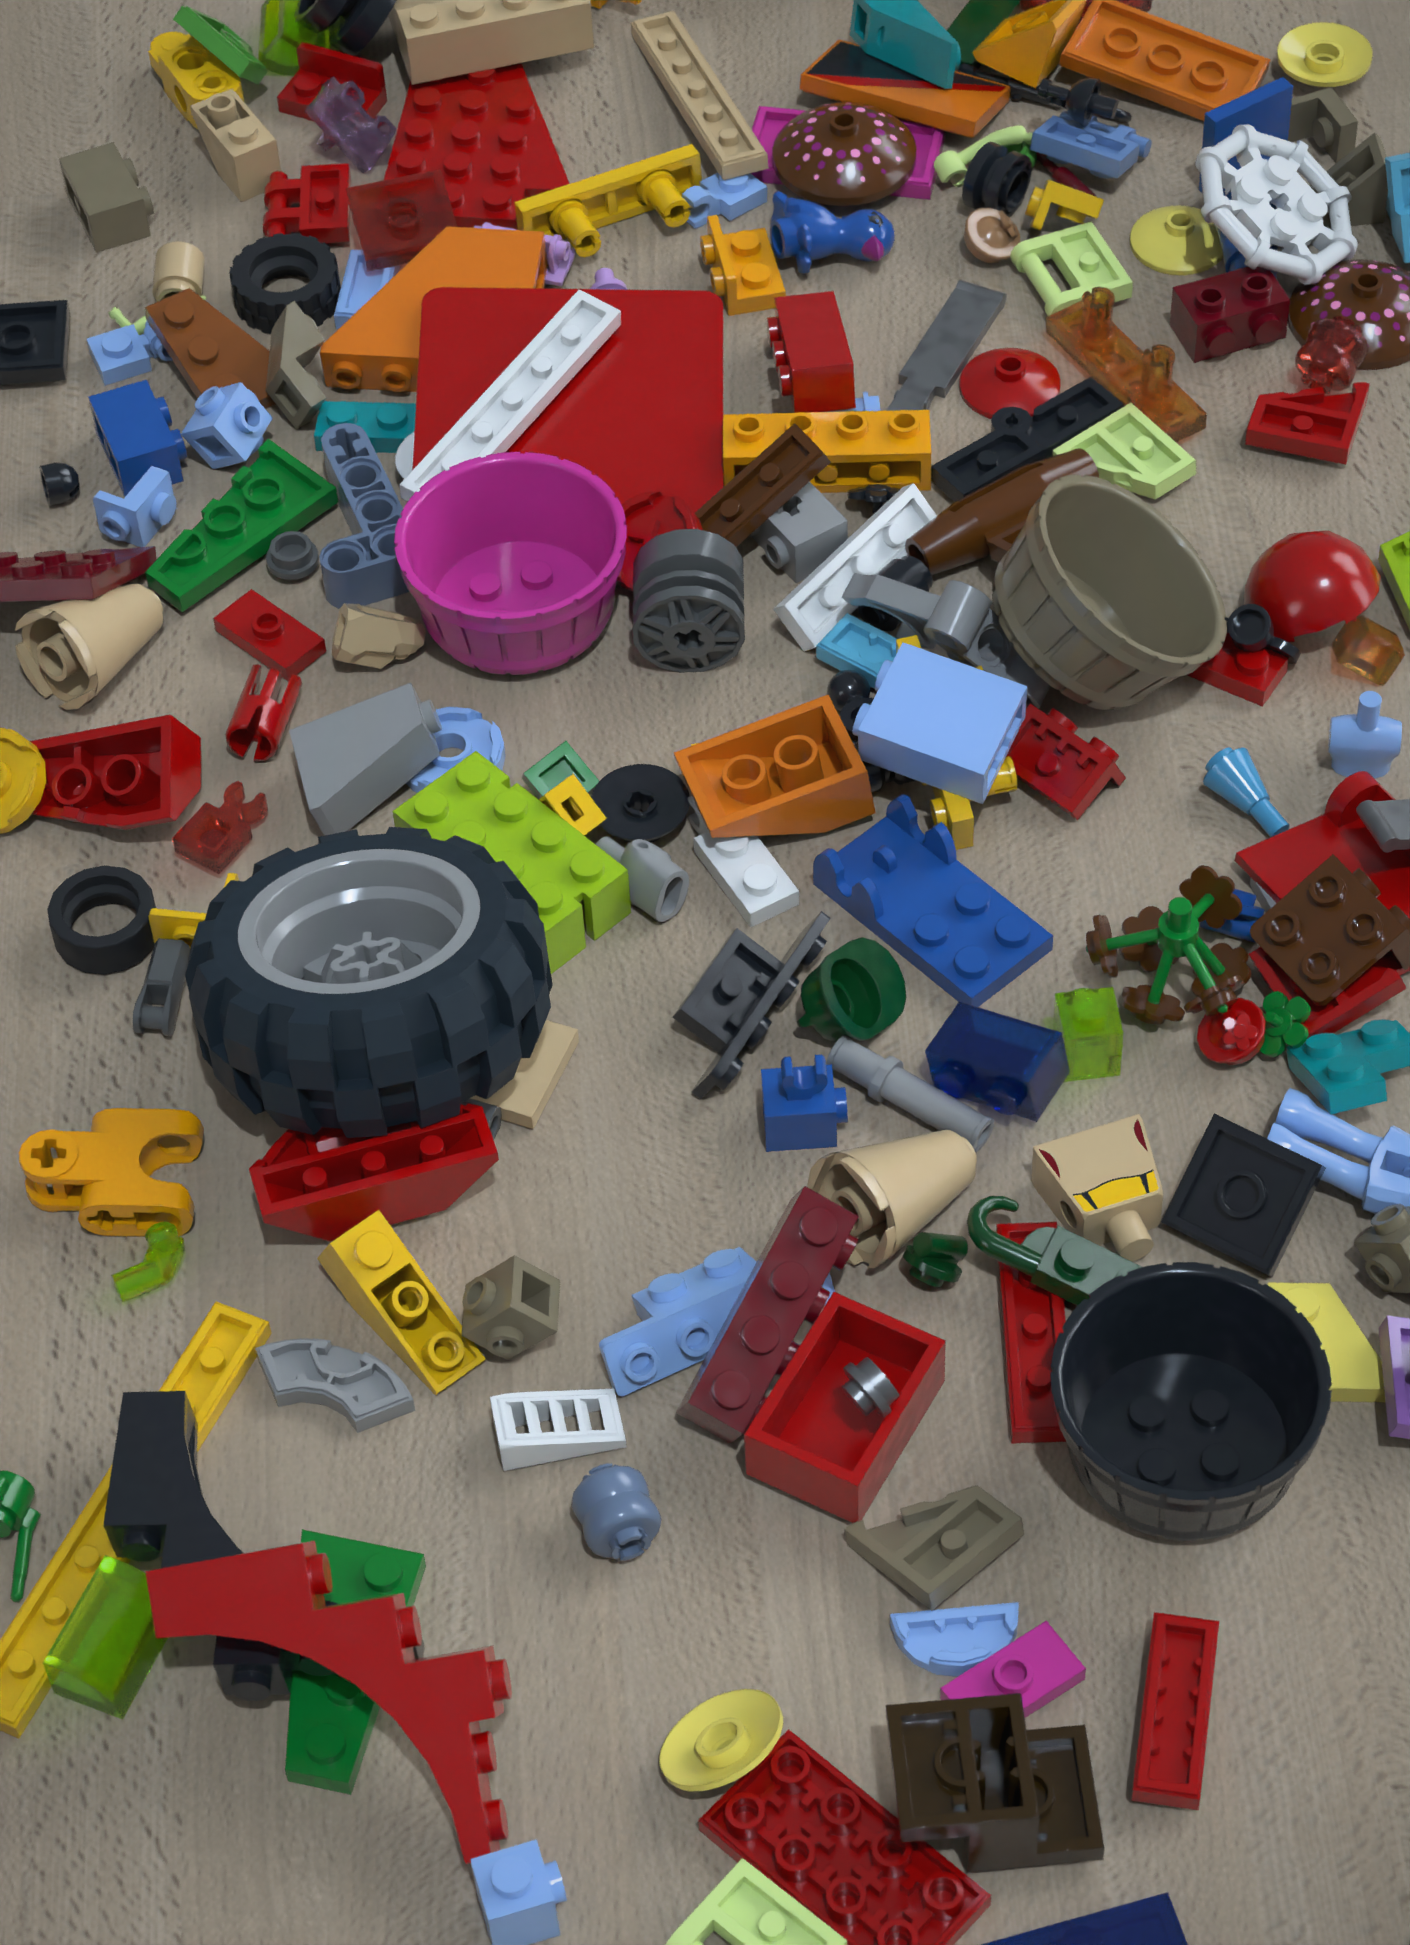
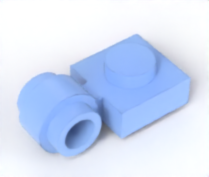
M147 321L144 334L138 335L134 324L86 339L91 358L105 386L152 371L150 358L152 357L154 359L159 357L164 361H173Z

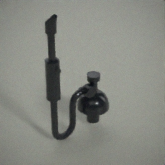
M962 63L957 72L1011 86L1010 94L1013 95L1012 99L1019 101L1022 98H1026L1056 108L1067 109L1069 116L1083 126L1089 124L1093 114L1122 122H1129L1132 119V115L1129 112L1118 108L1117 99L1100 95V79H1081L1075 82L1069 90L1052 85V80L1043 78L1037 88H1034L1012 77L1006 78L985 72L967 63Z

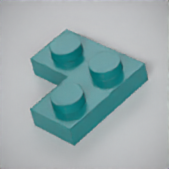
M1373 1020L1365 1023L1361 1029L1341 1034L1320 1033L1309 1037L1299 1048L1286 1047L1289 1069L1331 1115L1387 1101L1386 1081L1380 1073L1410 1066V1033L1397 1020Z

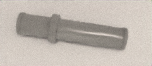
M846 1035L837 1040L828 1055L827 1065L832 1064V1070L840 1072L867 1088L868 1096L877 1102H883L886 1099L940 1131H954L967 1139L975 1152H978L984 1146L992 1133L995 1123L994 1119L982 1115L968 1105L948 1095L943 1090L904 1070L903 1062L893 1056H888L885 1059L854 1042L852 1038Z

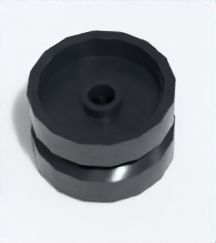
M299 0L294 18L295 21L314 34L329 28L330 45L342 53L356 56L378 32L397 0Z

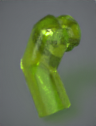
M159 1222L152 1225L145 1233L149 1248L146 1251L143 1262L111 1274L115 1289L122 1303L165 1286L173 1280L185 1252L184 1238L178 1236V1230L174 1224Z

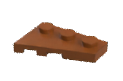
M188 288L145 307L147 322L197 399L203 392L213 386L221 388L241 382L257 396L259 403L265 409L276 405L265 391L270 351L193 290Z

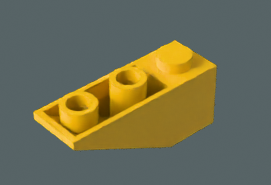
M377 1210L332 1241L317 1258L351 1307L435 1396L486 1360L475 1343L462 1336V1325L380 1210Z

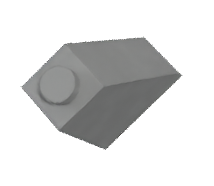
M412 683L289 730L309 811L324 836L349 831L440 755L434 736L435 732L442 730L439 717L430 699L421 702Z

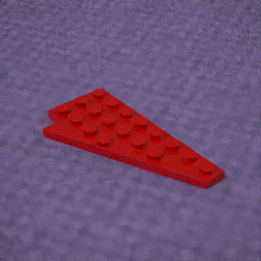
M522 63L413 85L410 81L375 209L377 227L444 230L446 227L474 228L475 225L482 226L485 222H488L494 226L518 230L514 202L570 184Z

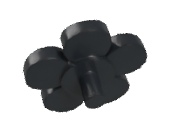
M872 484L848 490V498L856 500L865 499L866 502H873V514H875L883 506V502H887L900 489L892 488L888 485Z

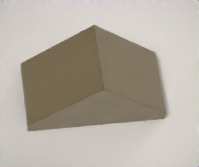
M1375 132L1326 171L1339 186H1346L1352 196L1348 203L1351 226L1384 223L1388 195L1385 157L1387 155L1381 137ZM1309 185L1317 194L1318 192L1311 185ZM1329 212L1323 217V226L1331 228Z

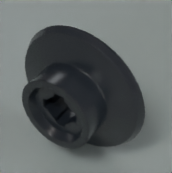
M651 764L628 765L610 772L597 783L591 795V798L607 818L600 826L609 834L627 842L637 839L646 840L650 843L657 841L662 836L673 831L682 822L690 805L688 797H690L689 791L682 779L668 769Z

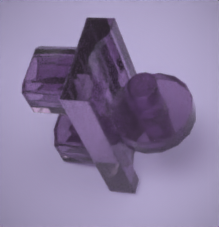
M332 77L322 85L321 91L308 105L305 112L324 132L317 142L322 150L328 151L337 145L364 174L373 168L396 133V127L386 116L378 115L373 119L361 107L365 102L364 92L353 81L340 84Z

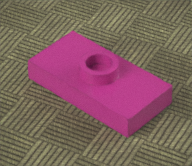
M1044 1621L940 1688V1699L948 1700L1021 1693L1024 1717L1026 1718L1085 1680L1086 1668L1051 1625Z

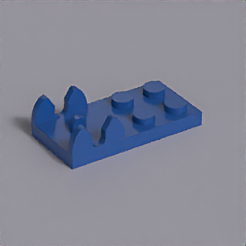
M902 794L892 800L887 807L886 817L838 852L828 848L817 855L814 860L813 884L970 1012H973L1053 950V935L957 860L953 838L942 822L933 826L925 834L920 830L917 823V812L910 797Z

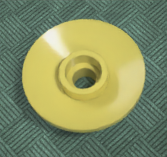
M1329 22L1309 23L1292 29L1283 36L1277 49L1278 63L1287 75L1299 82L1317 87H1337L1360 79L1369 70L1373 57L1372 47L1361 33L1350 27Z
M1166 206L1154 209L1136 221L1130 234V247L1135 257L1148 268L1170 275H1191L1206 271L1223 259V252L1214 223L1204 220L1200 212L1201 209L1189 206Z
M740 1689L717 1695L692 1709L672 1728L660 1751V1768L668 1782L681 1790L706 1791L727 1785L750 1772L768 1756L781 1735L783 1714L778 1703L766 1692L755 1689Z

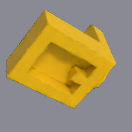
M1046 180L1043 189L1034 187L1025 215L1033 217L1030 228L1041 230L1049 206L1052 203L1059 206L1056 212L1057 216L1084 224L1086 216L1093 219L1098 218L1104 199L1051 180Z

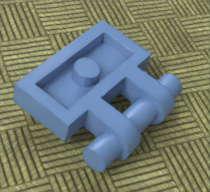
M1063 111L1059 117L1053 115L1033 132L1030 150L1046 155L1050 161L1055 163H1071L1089 169L1093 175L1100 178L1118 179L1137 162L1138 156L1147 157L1152 141L1151 139L1136 135V130L1124 125L1115 128L1099 123L1094 115L1089 124L1083 126L1075 122L1068 112Z

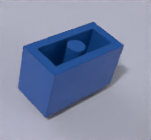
M147 379L88 397L96 434L124 497H126L151 466L168 471L172 485L184 481L180 460L187 458V452L179 429L170 431L169 427L172 426V419L167 403L163 396L155 399Z

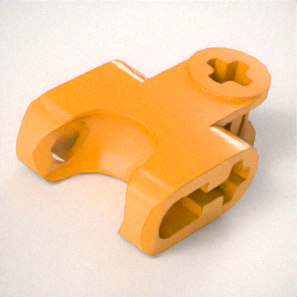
M110 1108L99 1111L93 1116L91 1132L60 1131L54 1129L39 1131L29 1136L22 1143L19 1151L20 1167L27 1177L25 1180L27 1197L32 1205L43 1211H79L78 1221L80 1225L87 1231L97 1235L182 1236L190 1230L193 1222L195 1206L191 1195L180 1183L156 1180L150 1176L164 1166L191 1163L195 1160L201 1150L204 1127L196 1115L186 1110ZM51 1148L56 1149L58 1158L52 1157ZM47 1184H52L53 1194L49 1193Z

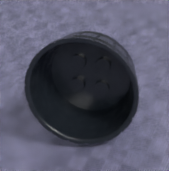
M1173 1262V1265H1167V1263L1150 1265L1129 1271L1124 1277L1119 1275L1102 1284L1090 1293L1089 1299H1084L1068 1317L1062 1327L1063 1333H1059L1051 1362L1053 1406L1058 1425L1068 1444L1072 1465L1081 1483L1109 1514L1142 1533L1156 1537L1158 1535L1164 1536V1539L1197 1541V1539L1220 1538L1241 1530L1262 1518L1284 1497L1296 1473L1308 1461L1319 1441L1322 1428L1329 1413L1332 1390H1329L1332 1385L1330 1366L1325 1350L1320 1348L1322 1343L1313 1326L1301 1312L1298 1313L1296 1311L1297 1307L1272 1287L1267 1284L1262 1285L1258 1279L1242 1272L1222 1266L1215 1268L1212 1264Z

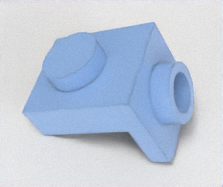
M154 466L147 470L124 499L104 491H98L93 497L100 531L113 540L124 541L138 547H145L159 529L170 522L177 509L169 472Z

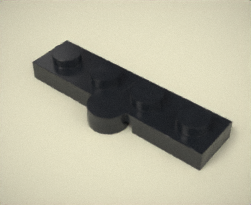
M1089 377L1034 408L1033 417L1027 411L1018 407L999 409L993 414L991 419V433L932 465L931 481L956 502L1021 466L1052 457L1055 448L1124 407V404L1095 379Z

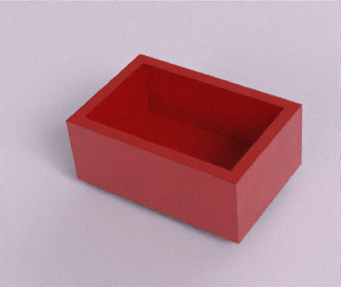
M833 1292L744 1434L746 1474L851 1523L861 1521L945 1381L946 1341ZM868 1357L898 1391L900 1396L889 1405L892 1412L885 1418L875 1409L865 1416L842 1389L841 1386L850 1380L843 1370L850 1362L856 1366Z

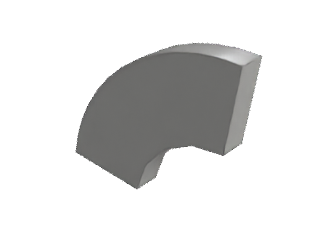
M309 1338L283 1340L255 1348L258 1362L278 1407L301 1402L325 1405L344 1415L357 1433L415 1411L414 1400L399 1376L385 1363L367 1352L362 1355L350 1349L331 1345V1340Z

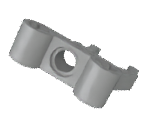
M854 573L842 595L843 600L853 606L865 605L874 607L901 620L902 624L895 636L897 639L917 635L923 648L934 649L936 644H938L947 652L948 657L952 660L972 667L981 665L986 672L1027 686L1026 707L1031 703L1039 709L1051 685L1035 673L1032 667L1028 666L1014 649L1013 643L1008 640L998 621L999 616L990 609L992 605L990 598L969 584L950 580L942 595L939 596L878 574L862 575Z

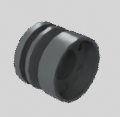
M679 529L655 536L640 548L633 562V640L641 655L660 668L680 673L704 672L722 666L735 657L745 641L744 563L735 545L715 533L700 529Z

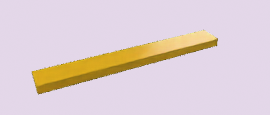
M215 1301L159 1391L186 1392L198 1423L197 1452L257 1358L255 1348L265 1345L272 1333L269 1321ZM112 1465L0 1639V1731L18 1739L23 1734L130 1562V1559L126 1557L116 1556L103 1526Z

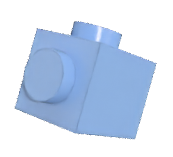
M537 1840L470 1859L477 1896L492 1945H530L560 1936L556 1904L567 1901L566 1893L556 1860L543 1863Z

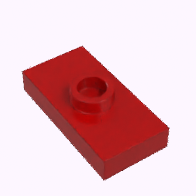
M252 589L213 618L215 631L268 668L281 670L282 677L289 681L291 674H299L327 652L324 638Z

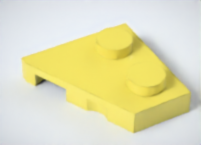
M1268 1282V1286L1281 1293L1297 1307L1296 1311L1298 1313L1301 1312L1317 1333L1322 1343L1320 1348L1325 1350L1330 1366L1332 1385L1329 1390H1332L1331 1402H1386L1382 1361L1330 1283Z

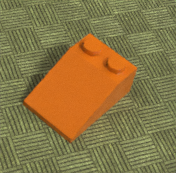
M829 695L674 752L678 767L712 838L825 833L876 813L867 769Z

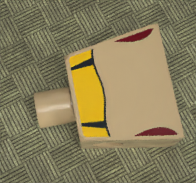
M1140 1114L1033 1146L1031 1181L1034 1188L1065 1229L1099 1246L1113 1242L1118 1255L1130 1261L1143 1258L1153 1249L1154 1242L1148 1230L1156 1228L1161 1223L1163 1190Z

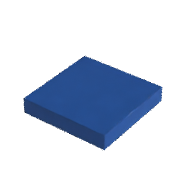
M1281 77L1206 112L1202 149L1215 146L1230 136L1236 126L1246 124L1252 125L1257 132L1288 141L1293 85L1284 77ZM1260 154L1261 157H1262V159H1265V160H1269V159H1270L1269 156ZM1236 156L1228 160V163L1237 170L1242 168ZM1200 173V178H1199V191L1203 193L1201 173Z

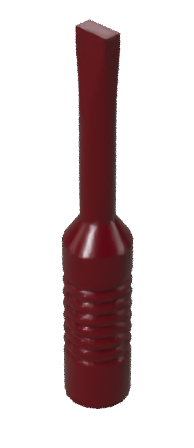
M1037 152L1036 159L1052 173V180L1054 182L1096 196L1068 168L1058 167L1046 155Z

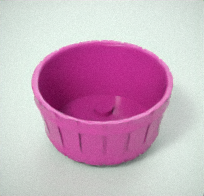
M502 452L486 455L483 458L481 456L449 467L448 471L444 470L429 479L419 488L420 491H416L407 501L400 514L401 518H398L394 537L396 558L400 565L401 575L421 610L422 620L428 633L455 660L475 669L477 667L480 671L506 675V673H511V675L537 673L538 670H549L567 663L570 658L574 659L592 645V641H596L612 614L615 602L616 582L625 558L627 525H625L626 518L618 497L615 498V493L596 474L592 475L590 470L566 459L560 460L556 456L525 452V454H520V452Z

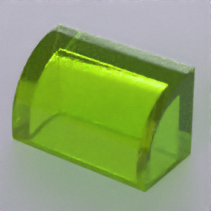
M266 0L261 6L258 60L267 67L266 70L285 76H294L299 70L296 49L302 42L331 49L329 28L314 34L295 21L294 14L299 0Z
M107 1555L104 1556L43 1662L54 1694L123 1720L168 1638H156L146 1573L123 1561Z

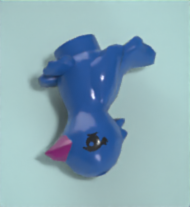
M779 191L773 194L774 210L770 224L771 245L779 259L795 257L799 273L805 274L810 272L811 260L821 259L835 253L848 254L862 261L876 262L886 256L893 247L895 241L893 225L880 212L872 209H862L848 216L837 218L826 208L814 202L788 198L785 193Z

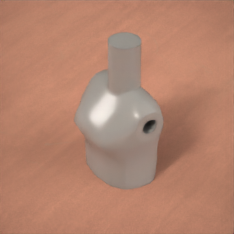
M608 836L601 838L596 845L628 869L632 905L641 908L659 922L667 921L678 913L688 892L689 876L686 871L673 863L671 856L667 852L641 839L629 842L625 849Z

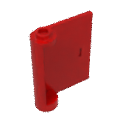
M1359 771L1345 778L1331 793L1323 815L1236 852L1234 861L1276 903L1334 854L1351 873L1360 868L1373 881L1381 892L1377 899L1388 910L1396 905L1410 919V849L1393 850L1388 853L1383 852L1356 813L1357 806L1365 800H1396L1367 771ZM1388 953L1373 964L1384 971L1389 967L1397 971L1399 975L1410 971V967L1404 970Z

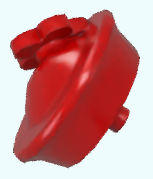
M1237 998L1238 1000L1228 1008L1227 1012L1209 1017L1206 1014L1203 1016L1198 1026L1197 1042L1200 1051L1209 1060L1228 1065L1242 1064L1252 1059L1260 1051L1265 1041L1266 1021L1262 1010L1254 1002Z

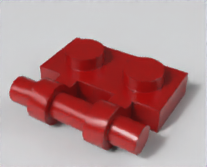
M349 163L301 166L300 179H289L288 175L282 171L273 172L270 175L269 183H267L264 189V203L268 207V211L263 216V232L267 238L279 233L288 235L291 232H299L302 236L317 238L320 243L350 242L351 174ZM292 203H300V207L290 208Z

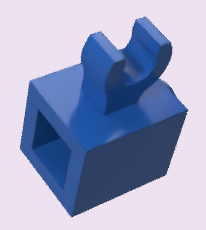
M822 1054L815 1055L814 1066L793 1067L792 1058L784 1057L781 1061V1068L761 1069L766 1152L837 1147V1123H848L846 1088H834L832 1064L826 1065L825 1057Z

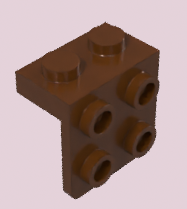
M1334 854L1253 923L1250 928V934L1254 941L1301 991L1318 1006L1329 1004L1386 953L1404 970L1410 967V919L1396 905L1388 910L1377 899L1381 892L1373 881L1360 868L1351 873Z

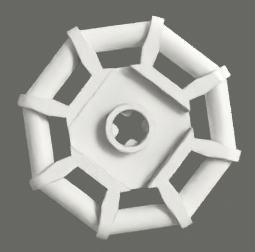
M1249 124L1238 125L1230 136L1213 147L1201 149L1195 163L1198 171L1201 173L1204 205L1200 212L1206 222L1214 223L1246 258L1244 264L1254 270L1257 267H1262L1297 277L1304 285L1316 284L1321 280L1326 271L1340 261H1347L1355 255L1358 243L1352 235L1348 206L1352 196L1346 186H1339L1307 151L1308 145L1303 141L1298 140L1296 143L1257 132ZM1260 154L1269 156L1270 159H1269V160L1262 159V157H1261ZM1236 156L1242 168L1237 170L1228 163V160ZM1297 170H1298V172L1309 182V184L1318 192L1317 194H1316V193L1313 191V189L1302 179V177L1296 172ZM1223 188H1225L1226 195L1231 192L1232 200H1229L1227 196H1223ZM1269 202L1274 204L1277 207V209H1273ZM1327 212H1329L1331 229L1323 226V217ZM1312 244L1320 252L1311 254L1307 246ZM1272 245H1276L1283 247L1284 249L1282 251H1277L1274 249H1270V247Z

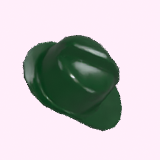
M861 937L847 942L827 955L821 964L808 974L801 985V1000L805 1013L797 1021L799 1027L813 1026L823 1038L832 1042H837L843 1035L860 1041L871 1039L894 1023L904 1011L907 998L906 987L898 963L890 952L875 940Z

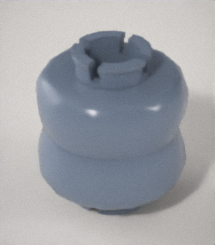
M607 1463L589 1471L591 1475L583 1477L582 1482L575 1489L571 1501L572 1510L583 1525V1533L587 1545L594 1554L605 1558L629 1560L644 1553L643 1549L650 1547L651 1541L658 1534L661 1526V1515L649 1497V1489L645 1478L640 1471L629 1466H618L616 1464L613 1466L611 1463Z

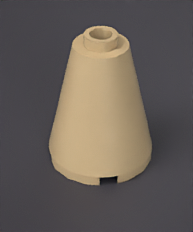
M130 584L115 588L95 599L67 600L35 608L27 612L16 623L15 631L22 628V642L16 644L15 647L25 675L42 696L48 698L51 695H55L65 702L58 707L66 710L83 707L91 702L162 627V603L153 591L140 584Z
M942 1130L830 1153L818 1159L810 1168L807 1186L859 1216L850 1232L851 1235L858 1238V1242L847 1262L855 1266L864 1261L869 1263L868 1268H875L888 1261L973 1182L976 1175L977 1157L973 1146L967 1139L954 1131Z

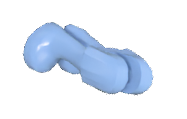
M1292 1088L1288 1089L1267 1139L1325 1166L1326 1169L1320 1180L1362 1200L1361 1206L1363 1210L1377 1214L1384 1208L1394 1204H1403L1410 1207V1134L1395 1126H1391L1383 1138L1364 1132L1316 1106L1313 1100L1305 1093ZM1306 1140L1316 1141L1344 1151L1369 1163V1166L1349 1161Z

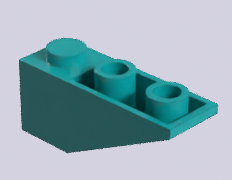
M854 0L849 35L866 54L940 87L952 89L954 72L959 69L961 62L959 43L918 0Z

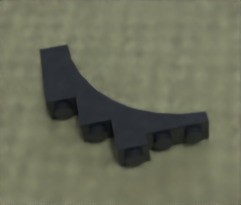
M185 1391L123 1392L103 1524L117 1557H126L138 1562H149L162 1557L161 1568L244 1553L235 1545L212 1516L203 1498L197 1469L198 1423ZM325 1600L326 1606L338 1604L335 1602ZM216 1636L213 1666L225 1695H234L240 1699L250 1701L263 1700L269 1697V1695L290 1694L293 1671H303L314 1676H328L335 1673L311 1658L261 1641ZM423 1639L421 1646L413 1647L415 1659L424 1657L425 1645Z

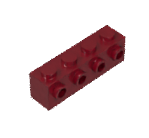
M806 1186L790 1199L676 1411L677 1414L728 1443L733 1442L749 1428L767 1399L764 1394L774 1375L776 1374L781 1377L800 1345L794 1342L793 1339L803 1320L813 1324L823 1309L830 1294L828 1290L822 1288L832 1267L841 1271L850 1258L858 1242V1238L851 1235L850 1232L859 1216Z

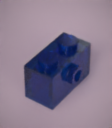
M958 1002L925 1049L934 1087L943 1090L955 1099L963 1098L991 1107L1004 1115L1014 1114L1036 1122L1070 1073L1062 1032L962 1002Z

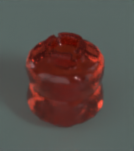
M1334 316L1332 319H1320L1314 322L1309 330L1307 342L1302 345L1295 357V366L1302 374V383L1308 385L1311 381L1308 388L1323 387L1325 394H1329L1331 390L1343 391L1348 389L1354 381L1356 369L1366 359L1369 350L1366 339L1361 335L1362 328L1359 325H1355L1354 321L1343 316Z

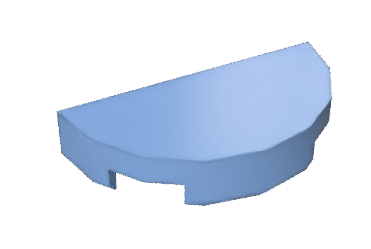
M1019 1602L890 1614V1627L897 1647L913 1664L936 1675L958 1677L1015 1640L1017 1636Z

